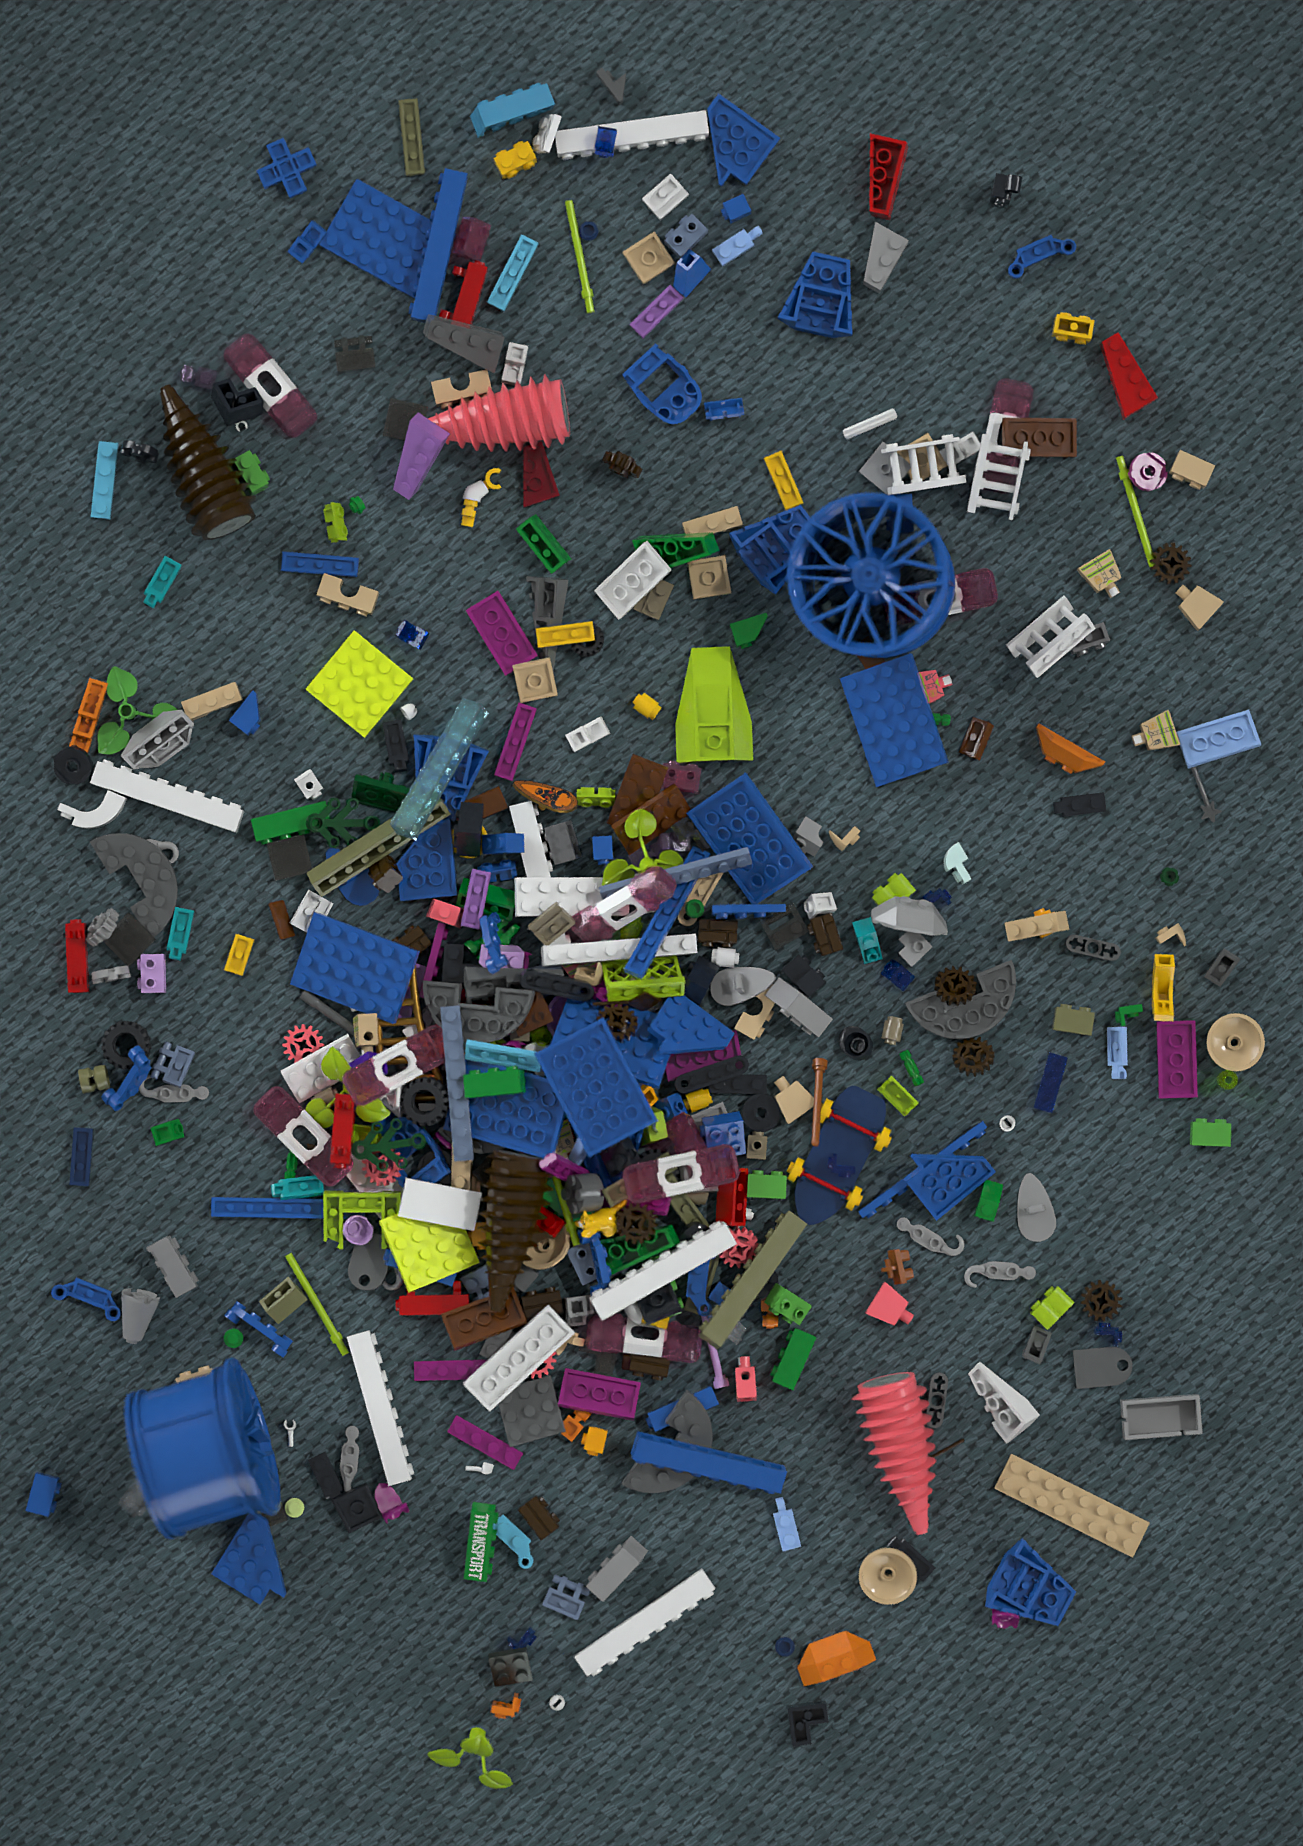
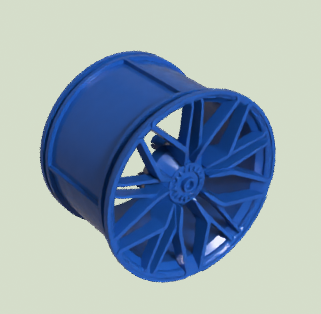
M859 493L839 498L824 506L807 521L799 532L788 561V589L792 604L799 618L807 629L822 642L846 653L868 658H891L914 651L924 645L939 631L949 615L953 604L955 572L947 547L936 528L925 515L911 504L893 496L878 493ZM876 517L866 533L861 520ZM893 517L896 518L891 547L887 551L874 547L872 536L882 518ZM902 520L921 529L920 532L898 545ZM858 522L865 548H861L856 541L851 524ZM848 527L850 539L839 534V532ZM925 534L927 538L897 561L895 560L900 549ZM834 537L847 543L854 552L848 557L844 566L834 562L824 551ZM930 542L937 566L907 559ZM821 556L827 561L829 566H817ZM908 565L937 571V582L901 587L899 586L901 580L900 569ZM816 570H832L841 573L842 578L815 577ZM815 581L828 582L815 595ZM843 586L846 593L851 597L848 602L821 614L817 601L832 587ZM936 588L927 611L906 594L908 592ZM896 593L907 599L924 614L922 618L919 619L900 605L893 595ZM888 602L892 639L882 642L869 616V610L871 606ZM859 604H862L848 639H843L842 637L852 610ZM895 606L918 621L912 628L898 637ZM846 611L838 636L824 619ZM862 616H864L877 643L851 641Z
M226 1359L224 1365L213 1368L209 1374L151 1391L141 1389L127 1395L125 1400V1422L132 1461L147 1507L164 1537L172 1540L176 1537L184 1536L189 1530L247 1513L258 1515L261 1512H266L270 1516L278 1513L281 1504V1492L271 1438L253 1385L237 1359Z

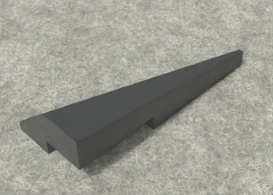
M526 576L527 582H531L533 593L529 594V597L534 599L535 611L532 612L534 627L543 628L561 625L569 580L556 577ZM558 645L542 647L543 652L539 653L540 659L550 657L552 670H554Z
M465 967L464 988L466 1004H472L473 1001L481 999L484 1002L489 1001V997L495 996L496 987L528 990L519 981V976L525 969L500 968V971L491 974L484 967ZM535 969L564 976L561 969ZM528 975L526 980H530L532 976Z

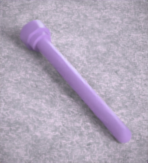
M705 1305V1308H704V1311H703V1312H706V1311H707V1306H706V1305ZM701 1316L702 1322L710 1320L709 1316ZM708 1344L715 1373L714 1389L729 1386L728 1378L722 1373L717 1349Z

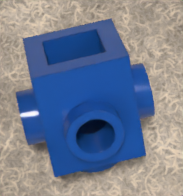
M679 1092L655 1103L656 1108L662 1110L665 1123L668 1121L671 1124L682 1120L681 1116L688 1114Z

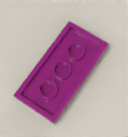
M499 591L466 610L505 676L513 672L512 665L530 662L538 657Z
M1195 1020L1157 1021L1158 1098L1198 1097Z
M733 1030L735 1034L724 1050L670 1054L666 1066L668 1082L675 1081L681 1074L741 1055L737 1030ZM741 1061L736 1062V1068H742L743 1063Z
M565 1368L558 1406L634 1421L641 1382Z

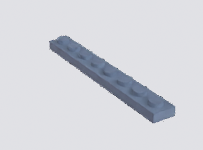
M748 847L660 870L651 879L641 875L600 886L599 890L602 900L628 885L632 895L635 896L671 887L672 885L686 883L698 878H705L713 874L724 873L728 870L751 865L752 860Z
M460 1005L440 1007L454 1161L474 1160L469 1099L465 1098L463 1075H466Z

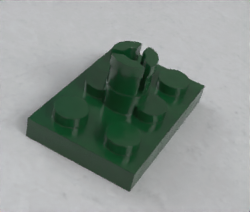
M388 772L380 773L379 780L356 774L351 798L357 799L359 804L398 814L409 807L412 789L403 785L392 784L394 776Z

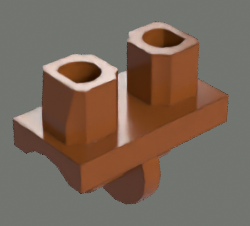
M900 1249L887 1251L889 1259L884 1260L886 1267L880 1268L881 1272L887 1271L888 1279L893 1278L894 1285L907 1283V1280L914 1278L912 1268L904 1269L902 1263L903 1261L910 1260L909 1251Z

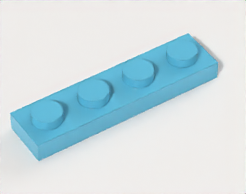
M521 234L487 301L488 304L505 311L539 245L538 242Z
M99 441L91 518L111 519L118 443Z
M467 1040L466 1060L506 1067L518 1066V1069L541 1072L542 1069L535 1056L536 1051Z

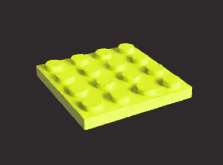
M354 630L308 685L306 690L365 738L412 682L413 678Z
M398 1213L379 1221L408 1292L480 1263L466 1229L400 1217Z

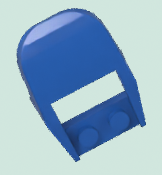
M657 344L653 345L622 374L641 403L668 424H678L685 421L697 410L701 403L702 395L700 388L695 380L691 378L688 370L671 355L661 351ZM666 362L679 378L651 402L638 387Z
M405 1117L395 1118L402 1122V1128L395 1133L390 1141L408 1139L414 1134L420 1133L424 1135L427 1144L436 1157L410 1179L436 1184L446 1175L450 1174L451 1171L439 1145L422 1126L413 1124L411 1120H407ZM390 1122L383 1127L382 1136L390 1128ZM399 1122L393 1123L394 1128H398L400 1126ZM418 1137L415 1139V1144H420L421 1138ZM413 1146L395 1149L394 1153L400 1152L399 1156L407 1159L418 1149H415ZM399 1170L398 1172L401 1176L395 1178L404 1189L405 1179L409 1177L404 1170Z

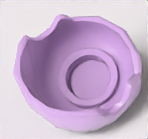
M353 1215L343 1224V1235L352 1244L364 1245L373 1237L374 1227L364 1216Z

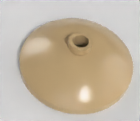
M1234 1013L1219 1018L1211 1026L1207 1035V1050L1210 1057L1218 1066L1229 1071H1242L1252 1067L1257 1063L1264 1051L1265 1039L1261 1027L1255 1020L1243 1014ZM1232 1039L1237 1040L1238 1043L1236 1046L1231 1045Z
M565 1225L555 1238L544 1231L543 1233L534 1234L532 1240L539 1246L528 1249L527 1254L532 1260L524 1261L523 1264L532 1269L542 1270L559 1263L568 1252L571 1238L569 1232L566 1231Z
M881 1548L871 1552L863 1560L859 1570V1582L862 1590L870 1599L881 1604H896L905 1600L913 1592L917 1581V1572L913 1561L902 1551L893 1548ZM889 1569L892 1573L886 1574L885 1570Z

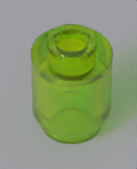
M638 917L622 927L620 938L623 940L638 938L644 925L641 922L642 918Z
M547 1025L530 1031L534 1043L541 1047L547 1046L552 1040V1035Z
M1225 1070L1217 1076V1084L1222 1089H1233L1238 1083V1077L1233 1071ZM1227 1076L1231 1077V1083L1229 1084L1225 1082Z

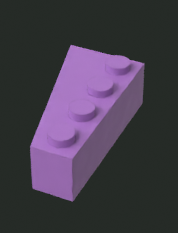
M417 413L409 422L393 490L408 500L420 488L450 433L420 413Z

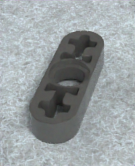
M1071 935L1065 942L1066 948L1071 952L1108 961L1117 960L1121 954L1120 948L1116 944L1079 935ZM1076 938L1078 943L1083 944V940H1087L1084 945V952L1080 951L1082 949L1080 946L1072 949L1069 941H1073ZM1091 942L1098 945V951L1094 954L1090 953L1087 949L1088 944ZM1102 944L1105 945L1104 949L1110 950L1111 947H1114V951L1117 952L1112 958L1105 952H1103V956L1099 955L1102 950Z
M941 1372L933 1374L930 1380L929 1405L926 1409V1414L933 1417L934 1411H929L930 1407L941 1409V1413L937 1411L936 1414L937 1418H940L939 1422H936L935 1425H932L931 1421L926 1423L931 1428H938L943 1423L948 1378ZM938 1376H942V1379L945 1380V1383L940 1385V1390L944 1389V1393L932 1392L933 1388L937 1389V1383L934 1382V1379H938ZM934 1395L942 1397V1403L939 1406H935L931 1402V1398Z

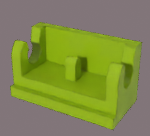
M892 1076L877 1089L904 1117L918 1104Z

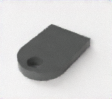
M373 1233L371 1240L364 1245H354L348 1267V1276L352 1284L361 1290H375L386 1279L389 1266L384 1265L386 1260H383L386 1249H382V1235ZM363 1275H368L370 1278V1283L367 1286L360 1284V1278Z
M1102 1347L1073 1350L1076 1389L1119 1385L1124 1383L1131 1375L1132 1360L1128 1353L1121 1348ZM1120 1360H1126L1128 1363V1367L1124 1371H1120L1117 1368V1363Z

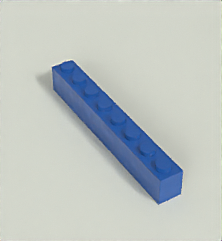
M446 168L444 173H440L438 184L441 185L440 192L436 191L434 203H437L436 210L431 212L430 221L433 223L431 229H427L425 240H428L427 248L423 247L421 255L424 262L423 266L418 268L417 277H420L418 285L415 284L413 296L416 297L414 303L410 304L408 312L414 321L426 323L428 314L437 315L468 180L467 173Z
M638 1431L631 1450L633 1460L640 1464L651 1463L657 1468L668 1467L679 1473L683 1471L690 1472L691 1475L696 1477L703 1475L713 1481L724 1480L731 1485L741 1484L752 1490L759 1488L770 1494L775 1492L781 1494L787 1474L784 1465Z

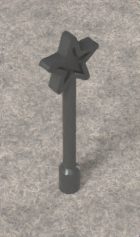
M1197 766L1191 767L1190 769H1192L1205 806L1201 805L1205 812L1201 819L1209 817L1215 823V815L1222 811L1215 809L1214 801L1211 804L1209 803L1196 769Z

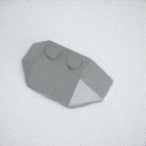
M183 710L163 712L133 734L121 756L133 769L159 767L189 744L194 723Z
M895 896L871 910L872 923H880L889 928L927 935H947L948 933L946 921L934 904L927 900H914L905 896Z

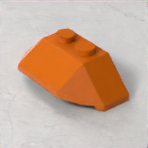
M1041 724L1036 726L1042 754L1046 756L1045 760L1048 762L1061 764V769L1070 774L1104 765L1105 761Z
M843 1631L810 1643L797 1669L803 1685L808 1686L860 1669L875 1661L876 1658L870 1641Z

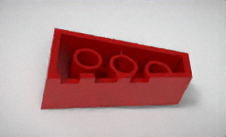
M870 133L869 211L873 217L890 220L908 151L907 141Z
M1119 332L1102 341L1100 347L1124 420L1156 401L1158 397Z

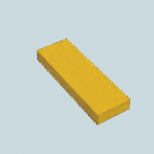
M782 451L765 457L764 461L785 510L804 504Z
M593 621L535 628L538 648L595 641Z

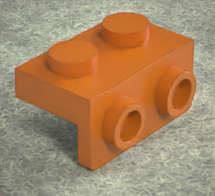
M519 1693L514 1694L512 1704L494 1700L491 1713H495L494 1716L498 1718L514 1717L515 1712L519 1713L521 1699L518 1698Z

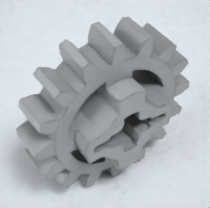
M111 908L106 913L104 912L96 916L87 929L89 933L86 935L87 938L85 940L94 947L108 939L117 927L115 922L119 919V914Z

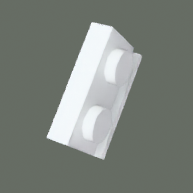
M549 114L541 118L539 122L540 129L532 143L533 152L538 154L550 152L561 116Z
M670 174L644 196L642 200L658 219L662 220L686 199L689 194Z
M308 890L290 924L307 932L313 913L318 912L327 916L333 903Z

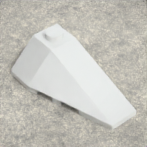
M981 1362L968 1373L978 1395L984 1396L987 1404L984 1408L986 1412L991 1411L995 1419L992 1424L1006 1444L1040 1416L1025 1397Z

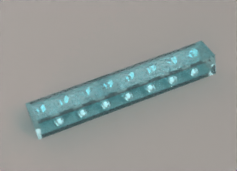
M463 698L456 707L455 713L448 721L444 732L438 738L433 751L429 754L418 777L411 785L405 799L401 802L396 815L392 818L390 826L396 834L413 840L417 839L488 715V712L481 703Z

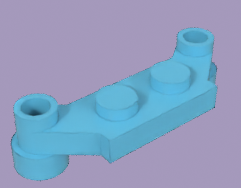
M503 1514L501 1517H498V1523L494 1524L493 1529H497L496 1535L518 1555L519 1566L523 1569H528L533 1564V1557L530 1554L529 1543L532 1540ZM522 1559H528L529 1563L527 1565L523 1564Z

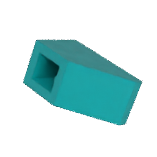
M871 917L852 922L864 964L883 959Z

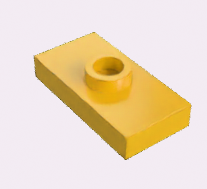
M235 934L224 968L225 971L243 976L254 939Z

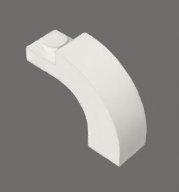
M108 790L102 804L93 811H78L60 803L57 810L61 811V816L71 820L72 817H75L72 823L74 826L86 829L99 828L110 823L120 814L127 798Z

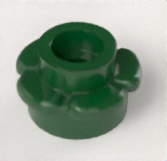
M1164 868L1160 875V880L1166 886H1172L1179 881L1178 871L1175 868Z

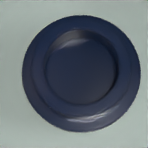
M593 222L583 223L579 229L580 236L586 241L594 240L598 236L597 225Z
M782 1637L777 1640L775 1649L780 1656L787 1657L794 1652V1642L790 1638Z

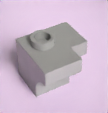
M808 817L804 818L793 839L804 854L807 852L815 857L823 844V841L819 838V831L822 826Z
M907 931L898 939L905 946L899 952V955L911 967L932 948L930 943L920 933Z
M591 1294L563 1298L565 1321L569 1327L586 1325V1315L595 1314L594 1306L589 1299Z

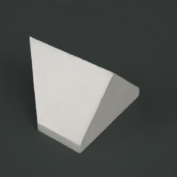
M376 1080L374 1095L397 1117H402L401 1110L403 1108L400 1106L402 1100L400 1096L404 1091L405 1084L389 1091L381 1081Z

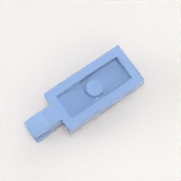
M759 226L753 228L749 233H746L743 229L712 249L722 267L754 246L752 240L762 235V230Z
M1107 1027L1108 1066H1112V1079H1126L1127 1077L1126 1070L1123 1065H1128L1127 1027Z
M783 1497L776 1498L778 1512L773 1513L782 1551L801 1547L792 1508L786 1510Z

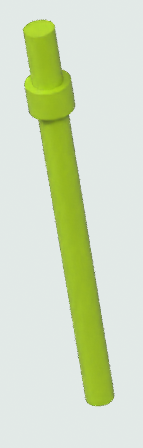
M569 200L565 204L582 285V299L585 300L587 313L595 312L592 297H594L593 291L589 286L573 201Z
M1119 456L1116 458L1120 470L1118 474L1120 480H1123L1149 567H1153L1154 564L1149 563V561L1155 558L1152 556L1153 551L1131 480L1128 477L1129 470H1127L1124 457Z
M556 1176L552 1177L566 1221V1231L570 1234L573 1246L579 1245L580 1241L576 1231L578 1228L575 1226L576 1221H573L566 1200H563L561 1197V1190L563 1189L561 1179Z
M293 1254L286 1255L285 1258L331 1335L332 1343L336 1344L342 1356L348 1354L349 1351L342 1341L341 1333L335 1329Z

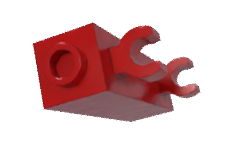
M474 260V263L469 262L467 270L454 266L453 275L464 278L454 313L441 309L439 317L472 325L488 272V267L485 266V263Z
M81 919L70 920V923L65 924L68 993L89 992L87 941L85 940L87 938V925L82 923Z
M335 1094L330 1163L335 1165L334 1168L346 1169V1166H351L356 1109L355 1095Z
M454 1281L453 1294L415 1295V1290L411 1292L407 1290V1295H400L399 1299H396V1311H399V1315H441L469 1304V1294H461V1281Z

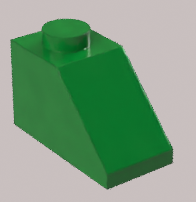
M767 613L730 624L736 648L741 646V649L752 646L768 617Z
M990 1180L984 1181L974 1216L994 1222L1003 1184Z

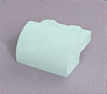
M958 842L946 852L944 868L946 872L953 868V877L957 883L961 881L963 885L970 881L971 877L962 864L968 857Z

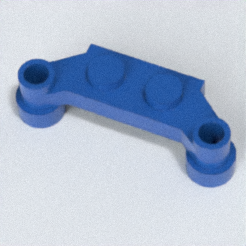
M1049 235L1016 250L1017 257L1014 263L1009 266L1008 274L1011 278L1018 279L1023 275L1024 268L1058 253L1072 255L1076 250V243L1071 239L1062 241ZM1069 246L1071 250L1066 251L1064 247ZM1016 269L1019 273L1014 274L1012 270Z
M497 912L480 918L484 945L491 956L485 963L491 974H495L500 971V968L509 964L508 958L505 954H501L500 950L501 941L497 934V931H499L497 924L501 920Z
M135 1046L129 1051L128 1056L134 1062V1065L117 1092L110 1088L101 1096V1099L107 1105H110L114 1111L120 1110L123 1107V1102L139 1091L140 1085L147 1078L152 1068L149 1065L150 1060L146 1057L145 1051L140 1046Z
M583 1229L578 1230L580 1244L589 1243L598 1281L597 1285L590 1286V1294L592 1296L595 1290L600 1288L604 1290L609 1287L611 1270L606 1264V1248L602 1246L599 1240L600 1231H597L589 1238H584L581 1236Z
M711 1259L690 1270L688 1274L686 1297L691 1298L696 1306L697 1313L702 1317L709 1316L712 1311L711 1304L705 1299L709 1262ZM702 1305H706L708 1307V1310L706 1312H702L700 1310Z
M76 1278L74 1282L56 1285L52 1288L51 1294L56 1300H62L66 1296H71L104 1309L105 1316L110 1321H116L121 1317V1310L111 1295L113 1291L80 1278ZM59 1288L63 1290L62 1296L57 1293ZM113 1309L117 1311L115 1317L111 1315Z
M236 1301L231 1310L228 1309L224 1316L235 1324L240 1319L246 1321L274 1341L275 1344L271 1350L284 1358L288 1352L286 1350L293 1341L285 1335L280 1337L275 1333L277 1331L276 1328L269 1323L265 1326L259 1322L262 1318L253 1312L248 1314L244 1311L246 1307Z

